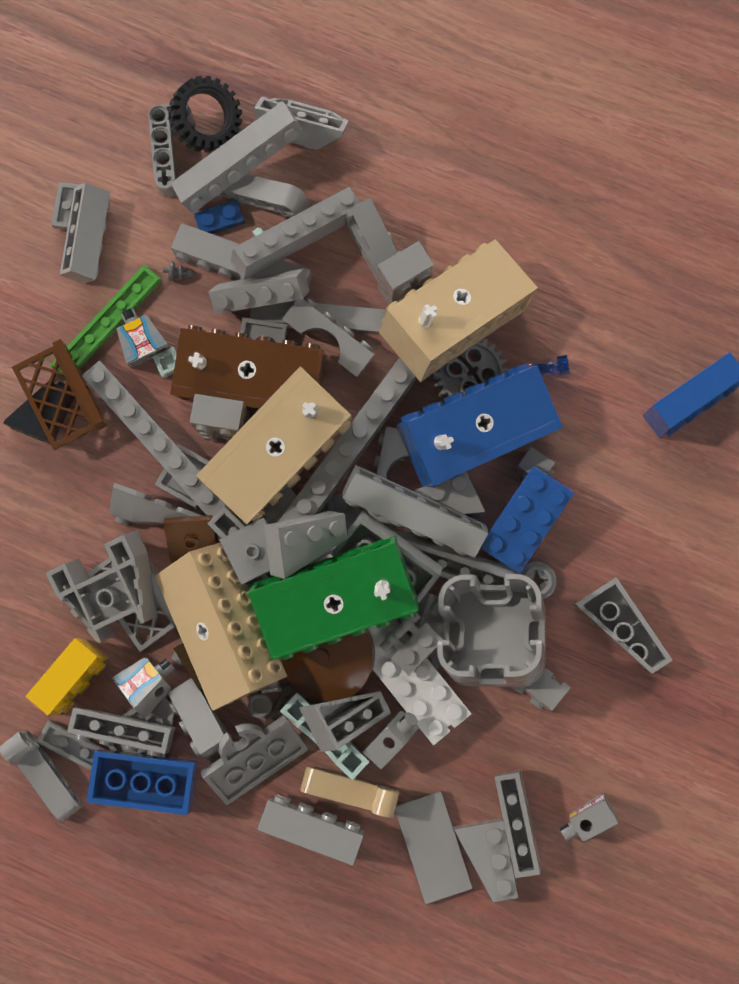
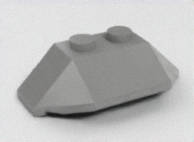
M261 97L254 108V113L260 118L283 101L304 131V133L290 143L302 145L308 149L318 150L343 136L349 121L332 111L289 99Z

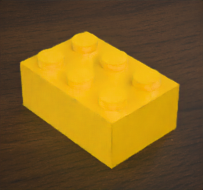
M74 638L25 697L47 716L61 715V713L66 714L74 705L72 700L77 694H83L90 686L88 681L94 674L97 676L103 671L106 666L104 662L108 657L88 640Z

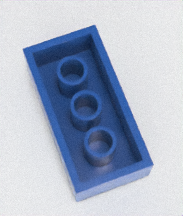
M729 352L652 405L642 416L659 438L664 434L668 437L686 423H690L705 410L707 411L739 388V362Z
M533 465L488 532L481 549L520 574L574 495V491Z
M105 749L96 750L93 756L87 803L188 815L192 812L199 761Z

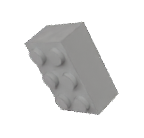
M419 241L378 265L377 288L388 306L394 301L400 302L403 300L405 295L412 289H420L424 282L433 276L434 264Z
M199 394L194 395L190 424L199 435L203 436L202 439L217 441V438L225 439L227 443L251 418V414L243 401Z

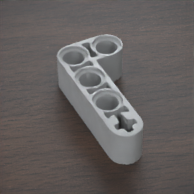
M161 104L153 106L148 113L153 173L159 193L163 197L170 198L176 195L171 183L178 178L172 131L175 127L169 123L171 115H168V109L171 105ZM187 104V119L193 127L195 120L191 108ZM161 117H164V118H165V119H164L163 121H161V122H157V121H156L158 118H161ZM160 139H167L164 143H158ZM163 160H169L167 164H160ZM164 176L168 177L169 181L167 182V185Z
M249 174L243 176L220 194L231 201L237 200L239 203L279 212L286 220L310 208L312 205L304 192L294 185Z
M28 730L19 731L0 746V754L9 764H17L54 817L63 823L82 808L83 804L42 746L36 743L37 739Z

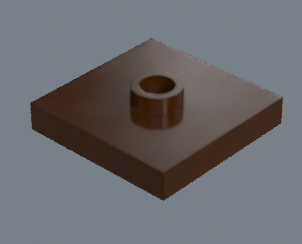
M213 515L164 519L170 563H174L190 551L217 544L215 531L207 524L213 518Z

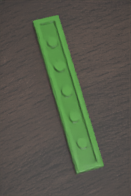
M143 265L67 346L79 370L117 331V328L124 323L121 313L129 308L136 310L162 283L161 278L146 265ZM56 359L49 366L54 368Z

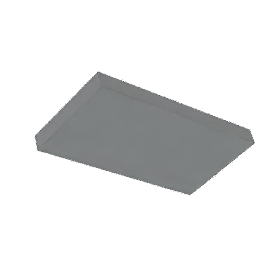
M441 791L396 805L395 811L425 904L473 889Z

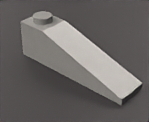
M114 483L109 514L116 517L114 521L126 526L129 525V522L136 525H164L165 518L202 516L181 507L174 508L173 505L160 499L151 500V497L146 496L142 492Z

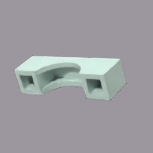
M296 693L280 712L316 743L299 707L312 704L301 694ZM351 741L335 751H325L332 761L352 780L370 762Z

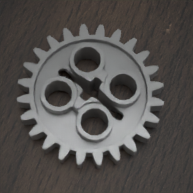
M485 339L482 343L478 342L438 370V373L432 376L433 379L439 380L434 387L442 388L439 396L445 394L450 396L460 392L466 394L463 391V385L473 386L483 382L487 384L481 376L482 372L489 373L491 377L507 373L509 369L502 368V365L507 360H499L498 358L502 351L495 353L493 350L496 345L493 344L488 347V339ZM474 353L477 355L478 362H471L468 354ZM456 366L459 369L460 374H451L449 371V367ZM471 371L475 373L469 377L466 375L467 372Z

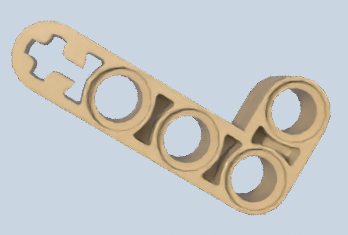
M306 766L300 788L301 792L367 809L376 815L387 818L394 817L399 797V790L356 778L352 780L348 776Z

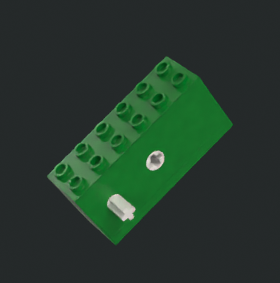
M396 535L306 565L285 579L274 576L256 582L248 591L271 659L279 658L280 661L293 657L295 652L301 650L304 653L313 651L318 648L319 644L325 642L328 645L337 643L342 640L343 636L352 634L353 637L361 635L367 631V628L375 625L376 628L388 626L391 624L390 620L399 617L401 620L412 618L415 616L414 612H417L419 609V601Z

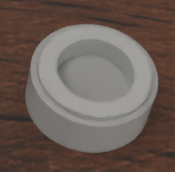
M255 694L248 702V710L256 718L268 716L273 708L272 700L266 694Z

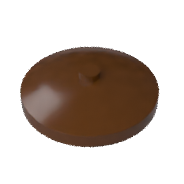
M367 628V631L361 635L353 637L352 634L343 636L342 640L337 643L328 645L325 642L319 644L318 648L313 651L304 653L301 650L295 652L293 657L281 661L287 674L285 678L299 694L316 702L323 703L353 696L367 683L374 668L375 646L371 633Z

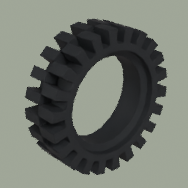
M197 76L195 79H189L173 94L174 97L169 103L171 107L168 109V115H171L169 123L175 127L172 131L174 134L178 133L180 135L178 140L181 143L186 141V147H195V151L200 152L204 150V153L212 150L215 151L233 138L240 130L238 126L242 124V119H239V116L242 115V109L237 107L240 105V101L233 98L236 93L234 91L229 92L227 90L229 85L226 83L221 85L220 79L211 80L212 76H206L205 78ZM196 94H206L219 102L224 112V125L219 133L214 135L201 134L190 125L186 116V106L190 97Z

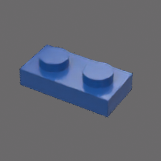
M237 200L194 213L198 229L210 234L245 224Z

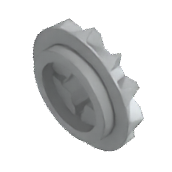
M542 562L529 563L523 568L520 575L533 579L536 571L539 579L547 580L539 584L542 599L549 597L556 587L554 571Z

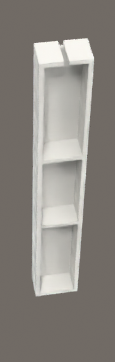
M288 486L281 492L284 494V497L275 506L270 504L265 509L267 512L265 518L268 524L277 523L297 497ZM333 547L326 553L322 554L309 564L333 557L331 556V554L335 547ZM396 619L390 620L391 624L382 628H376V625L369 627L368 630L371 633L375 646L373 671L404 710L416 716L418 727L432 745H435L450 732L448 729L450 725L455 728L469 717L471 712L428 659L408 676L391 658L398 650L392 646L385 652L379 646L386 639L385 636L389 632L392 633L400 625ZM405 633L399 641L404 645L410 637Z

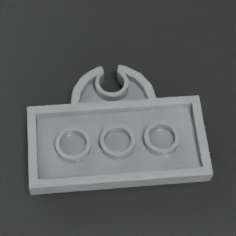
M284 715L264 729L250 723L235 726L239 736L243 737L238 742H233L230 734L227 732L223 735L218 749L221 758L200 773L207 784L226 805L309 750Z

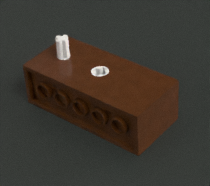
M188 325V329L180 328L170 395L178 399L194 401L195 394L243 401L248 410L258 411L299 367H302L322 387L326 354L320 348V345L306 343V347L297 345V342L291 340H282V343H276L270 337L259 336L257 340L249 337V334L235 332V336L226 334L224 330L212 329L211 332H206L202 330V327ZM251 369H253L254 372L249 373V375L247 376L246 373L251 372Z

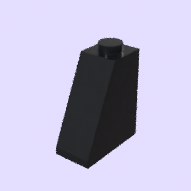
M57 381L56 384L53 383L52 387L64 390L65 383ZM41 387L32 395L33 398L42 401L46 388ZM51 390L47 402L58 405L62 393ZM66 395L63 407L70 409L75 397ZM28 399L5 419L3 424L10 429L51 445ZM45 406L42 416L46 420L53 421L57 409ZM61 410L57 423L63 424L68 412ZM55 427L54 439H56L61 427Z

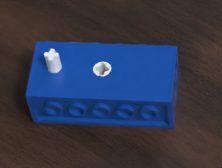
M526 363L507 370L508 375L506 373L496 375L487 379V384L483 382L466 388V394L463 392L455 393L444 398L445 403L443 404L440 401L423 407V413L417 411L401 417L402 422L396 424L422 486L440 484L563 428L537 365L529 367Z

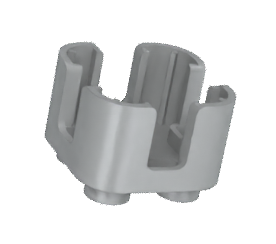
M520 574L504 575V585H481L476 575H458L449 579L443 585L439 593L438 610L444 619V640H438L437 654L441 665L454 681L470 687H525L539 680L546 666V613L541 592L532 579Z

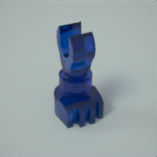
M567 355L556 357L555 363L547 361V364L529 365V367L537 365L541 375L547 373L553 375L555 372H558V375L561 376L567 375L570 372Z

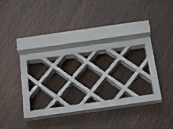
M110 557L87 574L88 577L92 578L102 570L111 569L107 567L112 563ZM150 559L149 566L157 614L152 619V626L140 624L137 615L135 623L127 622L125 617L118 619L140 652L146 650L176 627L155 578V575L159 572ZM158 613L165 614L171 624L166 628L156 627ZM139 628L151 629L150 638L144 644L138 638Z

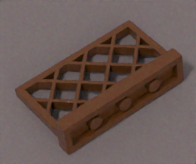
M61 339L53 342L52 347L12 366L53 450H57L97 428L101 430L108 426L67 345ZM54 354L56 358L54 368L43 367L44 359ZM28 366L36 368L32 380L23 378L20 370ZM40 370L52 373L48 385L37 382ZM56 374L66 378L64 390L52 387ZM35 385L46 388L42 401L34 399L32 396ZM51 390L62 393L58 405L47 402ZM66 395L76 397L77 403L74 410L63 407ZM45 406L57 409L53 421L46 420L42 416ZM61 410L73 414L69 426L57 423ZM77 415L86 417L89 426L81 430L73 428ZM56 426L67 429L65 438L58 442L53 437Z

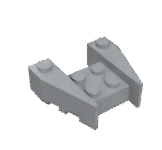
M138 530L124 534L104 544L114 567L90 579L80 559L67 562L46 572L55 595L61 601L67 603L72 609L70 612L75 618H80L87 626L88 633L98 644L115 636L110 623L135 612L140 624L157 616L148 552Z

